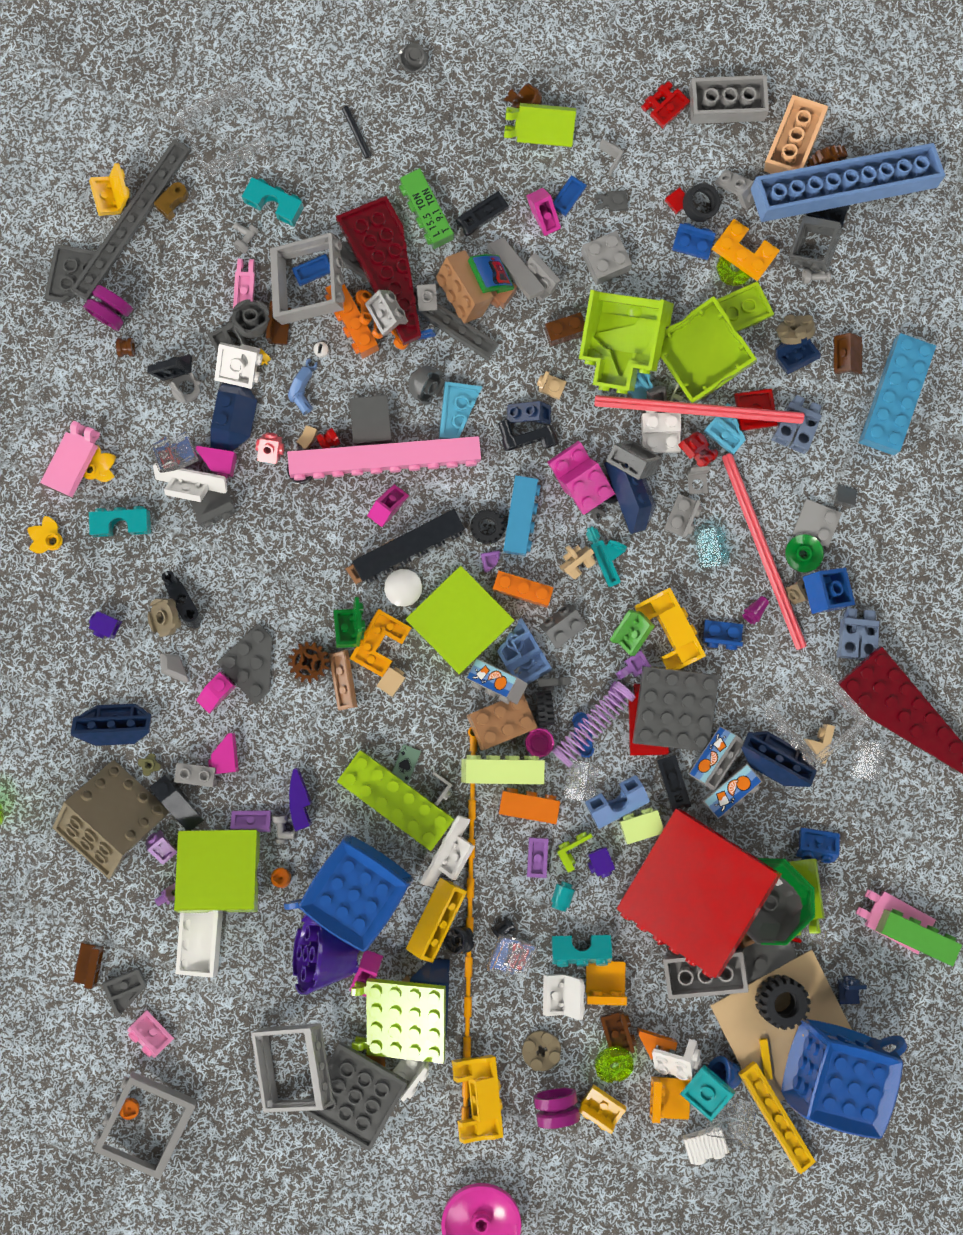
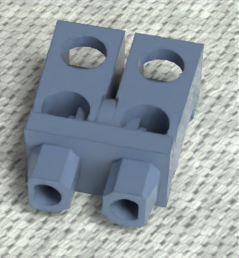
M796 395L786 406L785 411L803 412L804 422L801 424L779 422L771 440L786 447L790 444L789 448L805 454L810 448L822 417L820 415L821 405L811 403L809 409L802 407L805 399Z
M845 609L844 618L840 620L839 645L836 658L864 660L878 648V627L880 621H876L875 611L864 610L863 619H857V609Z

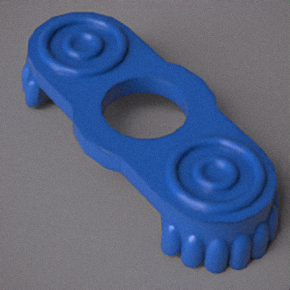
M577 712L572 719L573 726L579 730L581 728L578 726V723L585 725L582 718L588 720L584 712ZM585 729L588 732V735L592 738V733ZM575 737L586 750L583 751L577 746L581 757L589 758L592 756L595 750L592 742L588 738L586 739V742L590 745L588 747Z

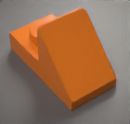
M637 1028V1033L651 1060L653 1059L652 1051L656 1048V1045L663 1051L669 1052L670 1049L676 1051L678 1043L675 1039Z

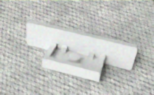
M159 463L153 465L155 479L169 482L164 489L167 496L201 502L208 490L220 493L227 492L226 477L184 468H170L174 470L162 471Z
M458 815L454 819L449 832L442 840L440 848L434 854L431 864L423 874V878L420 881L422 885L433 887L441 872L452 880L457 879L475 847L461 837L470 822L469 818Z

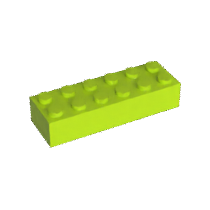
M359 750L337 780L340 785L430 851L433 850L455 819L363 750Z

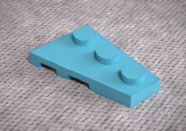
M453 382L444 383L439 439L460 437L482 386Z

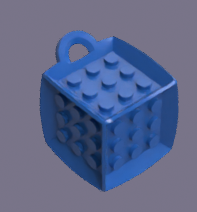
M347 834L344 835L341 843L318 871L303 898L284 903V909H301L325 930L364 952L369 950L370 945L385 927L402 900L408 886L414 880L410 874L383 853L356 837Z
M809 1019L801 1020L802 1024L798 1027L792 1042L783 1077L781 1092L787 1103L799 1115L819 1125L847 1134L881 1139L889 1124L899 1092L903 1070V1061L900 1056L907 1049L905 1039L902 1036H889L879 1040L838 1025ZM891 1044L896 1045L892 1052L882 1049Z

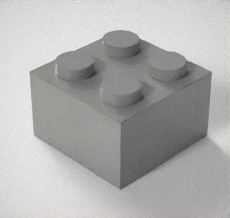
M617 230L582 245V257L596 286L630 271L632 263Z

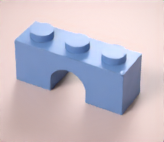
M636 775L619 783L621 793L617 798L606 800L601 793L585 802L598 829L650 802L644 786Z

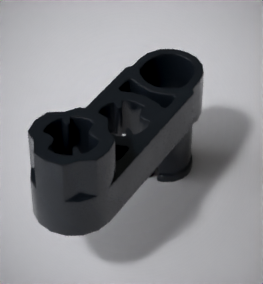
M509 420L498 423L505 451L514 450L539 441L543 449L559 444L553 425L515 436L513 435Z
M166 571L168 575L164 572L162 580L168 595L175 601L176 609L187 627L198 628L201 625L202 617L184 585L174 576L172 571ZM181 597H183L185 603L181 604L179 600Z

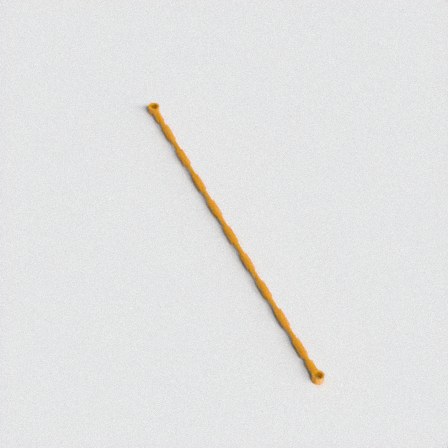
M470 727L468 730L471 755H476L477 740L475 736L470 734L472 729ZM470 783L468 842L474 846V820H476L475 783ZM475 847L468 858L466 898H468L466 927L470 928L472 932L474 925L472 903L474 898L473 859H475ZM471 951L465 957L464 1058L471 1057L470 1017H472L471 977L473 971ZM468 1081L462 1082L463 1106L461 1120L469 1119L470 1107L468 1106V1098L470 1097Z

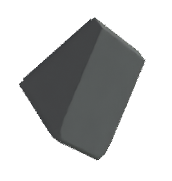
M838 485L834 504L850 508L855 507L857 489Z

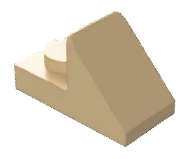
M823 724V728L820 727L817 738L820 739L819 742L804 739L818 763L826 764L835 726Z

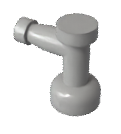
M235 222L233 228L242 233L244 237L242 240H236L233 245L236 249L246 254L248 243L254 235L259 233V230L253 225H249L246 228L240 223Z
M803 269L802 284H809L811 280L830 282L831 272L821 271L812 273L810 269Z
M287 815L272 816V822L277 827L276 844L287 843V839L298 838V832L285 831L284 823L288 820Z

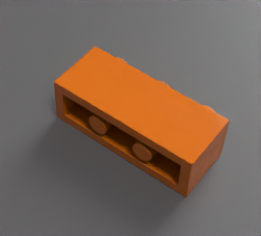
M499 570L493 586L494 592L546 608L549 605L554 587Z
M507 787V791L502 790L498 814L557 824L560 801L556 800L557 796L545 794V798L537 797L536 792L526 791V794L518 793V789Z

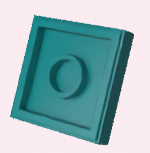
M703 1065L680 1095L712 1122L736 1091L706 1065Z

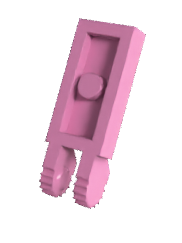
M243 259L237 260L233 308L241 301L250 299V302L254 301V259L249 260L248 272H243Z

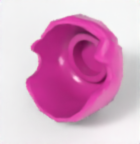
M534 729L528 733L525 739L526 749L532 756H539V758L547 756L554 748L553 735L547 729Z

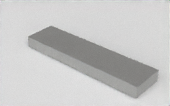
M504 238L488 244L487 249L489 252L500 256L508 275L528 300L545 293L543 285Z

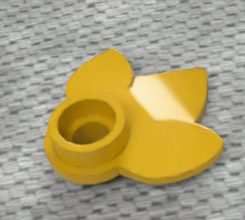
M98 446L88 468L93 467V471L88 473L86 470L83 477L88 480L97 479L100 482L112 480L115 476L109 469L113 466L116 456L110 453H101V449Z
M44 516L42 526H32L27 529L29 536L34 541L29 549L35 553L41 554L47 550L55 551L63 544V538L58 533V525L50 517ZM56 538V543L52 545L50 540Z

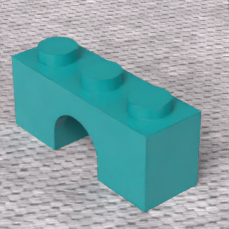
M251 177L242 195L245 204L260 211L267 202H277L279 204L275 212L277 219L293 227L304 209L302 200L294 194L290 196L280 187H272L261 178L257 180Z
M134 506L132 510H126L125 507H115L114 511L97 508L95 512H89V535L93 537L113 536V527L119 521H126L128 533L131 535L151 534L150 511L145 509L144 506Z
M591 935L590 948L586 951H578L574 948L572 936H552V964H557V967H567L569 964L584 967L588 966V963H596V966H607L612 961L611 935Z

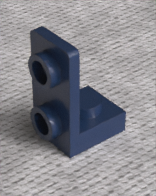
M541 401L508 404L507 420H509V423L536 421L543 425H551V406Z
M847 975L843 976V979H837L839 1004H860L859 990L867 989V985L861 982L860 979H855V976Z

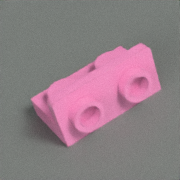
M147 1010L127 1029L129 1038L135 1043L139 1042L143 1046L141 1050L148 1057L152 1056L155 1058L174 1039Z

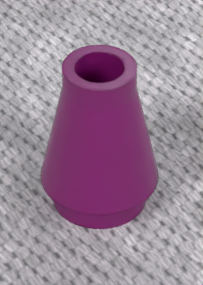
M760 596L755 602L744 609L743 618L753 625L759 622L769 601L765 597Z

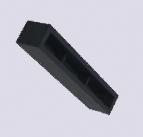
M452 509L353 560L352 564L362 583L367 582L369 584L378 579L377 575L381 573L387 575L395 570V566L399 564L404 566L412 562V557L418 555L420 558L426 555L431 547L434 546L437 549L446 544L445 540L452 538V540L457 539L463 535L461 532L465 528L455 509Z

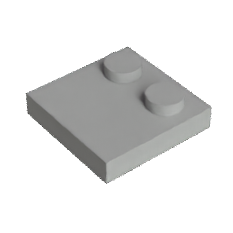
M805 499L792 535H811L821 543L822 547L829 548L842 513Z

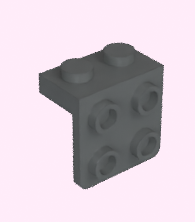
M208 490L201 502L190 500L197 515L198 525L202 528L212 527L217 521L229 519L237 512L228 491L220 493Z

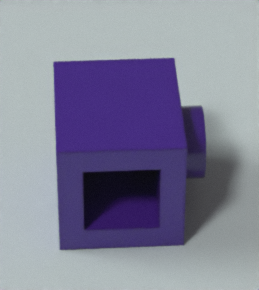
M96 611L90 617L89 629L94 630L93 635L102 639L104 636L114 639L122 622L100 611Z
M605 846L587 853L590 860L587 865L591 874L595 873L597 877L601 876L602 878L613 874L612 871L615 870V867Z

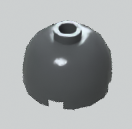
M250 299L239 302L233 308L231 319L237 333L251 339L258 338L267 331L270 318L268 317L269 310L264 303L258 300L250 302Z
M422 366L412 372L409 377V391L412 397L424 405L431 404L430 399L435 392L438 396L443 390L445 380L442 378V375L444 373L432 366Z

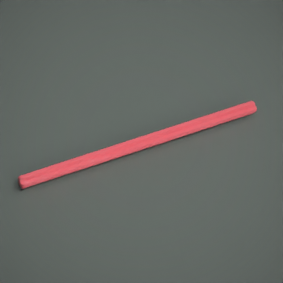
M596 395L594 405L598 407L799 424L804 422L803 412Z
M731 453L726 454L722 457L723 463L795 648L797 650L805 648V639L734 457Z

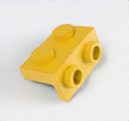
M594 1084L581 1100L579 1112L584 1118L590 1119L599 1128L610 1134L613 1133L615 1124L626 1111L625 1105Z

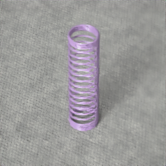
M617 681V683L614 684V686L612 687L615 694L611 691H608V694L611 698L604 695V699L606 702H604L603 700H599L601 706L597 704L595 705L598 712L594 709H591V712L595 717H593L590 714H586L590 721H588L585 718H582L585 725H583L582 723H578V726L582 729V731L574 727V730L579 735V737L573 732H569V734L575 741H573L568 736H565V739L570 745H568L564 741H561V744L564 746L565 749H563L559 745H556L555 749L552 750V752L567 767L570 768V766H572L573 763L561 750H563L575 761H577V758L571 753V751L566 746H568L579 756H581V753L573 746L571 742L577 745L581 750L586 751L584 747L575 739V737L582 741L586 746L590 747V745L579 734V732L582 733L585 737H587L591 742H594V740L588 735V733L582 728V726L598 738V735L590 728V726L586 722L592 725L600 733H603L602 730L592 721L591 718H593L605 729H607V727L595 715V713H597L605 721L611 724V722L604 716V714L598 709V707L602 709L605 713H607L610 717H612L614 720H616V718L606 709V707L602 703L607 705L616 714L620 715V713L607 700L609 699L621 710L624 711V709L619 705V703L612 697L611 694H613L626 706H628V704L620 697V695L615 691V689L622 693L631 702H633V700L636 698L634 694L621 682Z

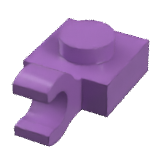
M639 651L635 656L625 660L624 662L627 666L615 674L619 680L630 673L636 677L642 673V666L651 667L643 652Z

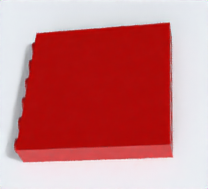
M675 809L616 910L621 912L620 916L624 919L637 923L636 927L641 931L651 933L654 940L661 944L664 942L670 946L668 949L676 955H683L688 964L694 967L697 965L703 969L702 973L709 978H717L723 973L782 874L682 809Z

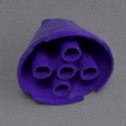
M305 914L301 919V922H304L303 926L298 928L296 932L292 961L293 976H297L298 984H295V987L301 995H308L350 977L353 973H357L359 968L357 953L360 951L325 930Z

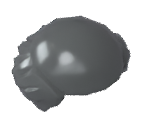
M411 43L405 44L400 48L398 59L404 70L418 73L427 66L428 55L422 46Z

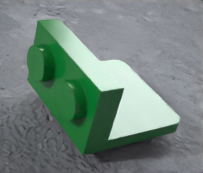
M354 597L353 609L333 610L336 648L359 647L360 640L364 639L365 620H362L363 602H359V597Z

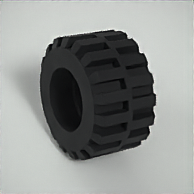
M778 974L774 975V978L768 977V981H763L761 983L762 988H758L756 991L759 993V996H755V1000L758 1002L755 1004L759 1010L758 1013L778 1029L779 1027L782 1030H787V1027L794 1029L795 1024L800 1026L802 1024L801 1020L807 1019L806 1012H810L808 1004H811V1001L807 998L809 994L804 990L805 987L786 975L780 976ZM784 992H789L791 997L789 1006L781 1012H776V998Z

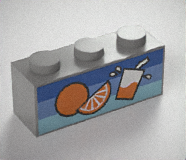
M476 658L466 679L472 682V687L480 691L484 688L486 689V694L494 698L498 695V699L506 704H509L510 701L518 704L528 683L478 658Z
M720 726L688 775L712 791H715L740 753L744 741L736 734Z
M744 763L722 781L715 791H711L700 801L714 818L724 819L731 813L730 809L736 805L738 807L746 800L744 798L749 793L753 794L760 788L759 784L762 783V780L748 764Z

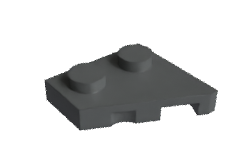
M140 967L102 983L116 1018L122 1015L147 986Z

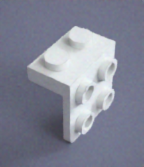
M567 974L544 975L543 1015H565L576 1020H582L585 1012L584 981Z
M689 1039L684 1057L659 1049H653L652 1051L654 1067L661 1074H671L681 1080H691L695 1076L696 1070H700L702 1059H699L700 1050L695 1040Z

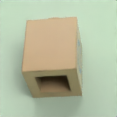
M396 666L394 669L389 667L377 684V687L391 697H394L406 680L403 677L404 672Z

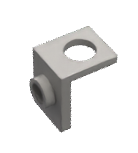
M602 139L599 149L616 158L609 170L608 175L611 176L621 161L624 151L619 149L615 143H609Z
M436 284L417 285L419 311L437 310Z
M693 465L688 470L689 494L708 493L706 474L710 471V466L699 467L698 465ZM695 479H700L703 482L702 489H694L692 482Z
M434 771L432 774L447 784V787L434 804L438 806L442 800L446 802L452 793L449 789L453 784Z

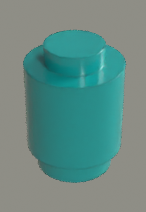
M562 881L561 884H556L551 899V907L566 912L567 908L570 907L575 892L572 884Z

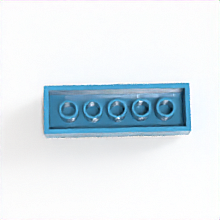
M902 333L894 339L858 443L891 455H896L901 451L936 345Z

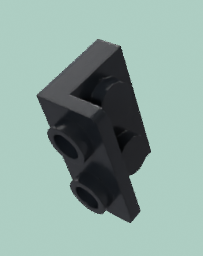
M187 354L181 357H171L165 361H158L147 367V373L162 381L192 373V355Z

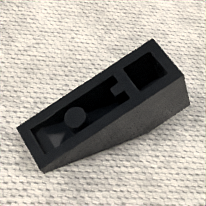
M170 774L164 775L150 786V789L186 831H191L204 821Z

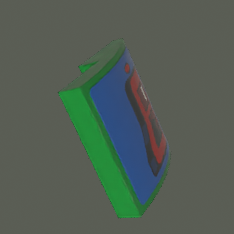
M484 254L470 256L468 263L482 293L496 291L498 294L514 289L499 255Z

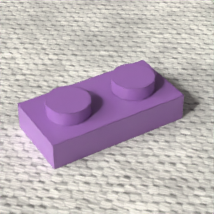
M232 811L230 830L270 832L272 813L271 811Z
M529 837L527 877H547L548 838Z

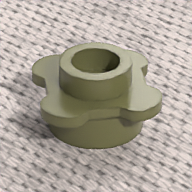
M151 753L148 757L141 758L138 761V765L143 769L144 776H150L152 772L161 769L155 754Z

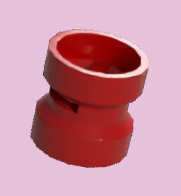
M332 427L324 435L318 434L315 436L322 449L330 448L331 446L337 447L341 444Z

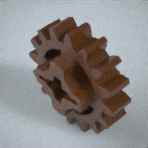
M841 144L838 146L830 145L816 151L815 155H812V158L807 160L806 166L810 167L846 160L848 154L845 146H841Z
M308 641L305 642V646L298 644V650L292 649L295 653L294 656L289 655L292 662H289L288 665L293 667L290 673H296L294 678L298 680L301 677V682L303 683L307 679L310 684H313V679L319 682L320 675L326 676L324 670L330 669L326 666V663L331 661L325 658L328 652H322L324 647L319 646L317 648V643L313 642L312 646ZM308 650H314L317 654L310 655ZM307 658L313 660L310 663L311 667L305 665L306 663H308ZM308 670L311 675H304L301 671Z

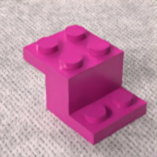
M577 441L547 462L564 492L573 498L583 515L615 494L599 464L588 456L580 441Z

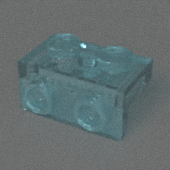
M711 527L694 531L701 569L729 564L730 555L725 546L726 534L722 527Z

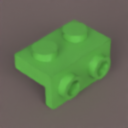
M629 610L624 615L618 628L615 629L610 641L620 644L630 656H635L655 625L642 612Z

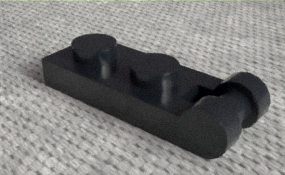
M497 191L459 216L455 222L458 226L462 227L464 235L468 237L475 230L509 209V205L500 192ZM471 218L473 223L469 225L467 220Z
M676 755L656 760L671 811L674 812L675 809L682 807H691ZM681 794L682 799L676 801L674 796Z

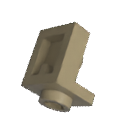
M803 577L793 585L785 588L787 596L793 605L808 599Z

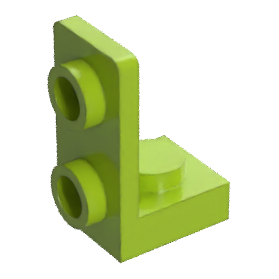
M584 831L575 836L577 840L571 843L565 841L558 845L559 849L556 851L568 873L575 870L573 864L576 862L571 853L567 854L566 851L593 837L591 833L587 834Z

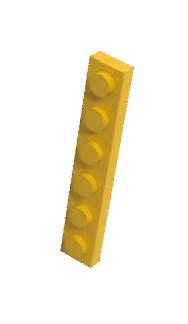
M753 1061L738 1074L798 1173L802 1174L816 1161L758 1064Z

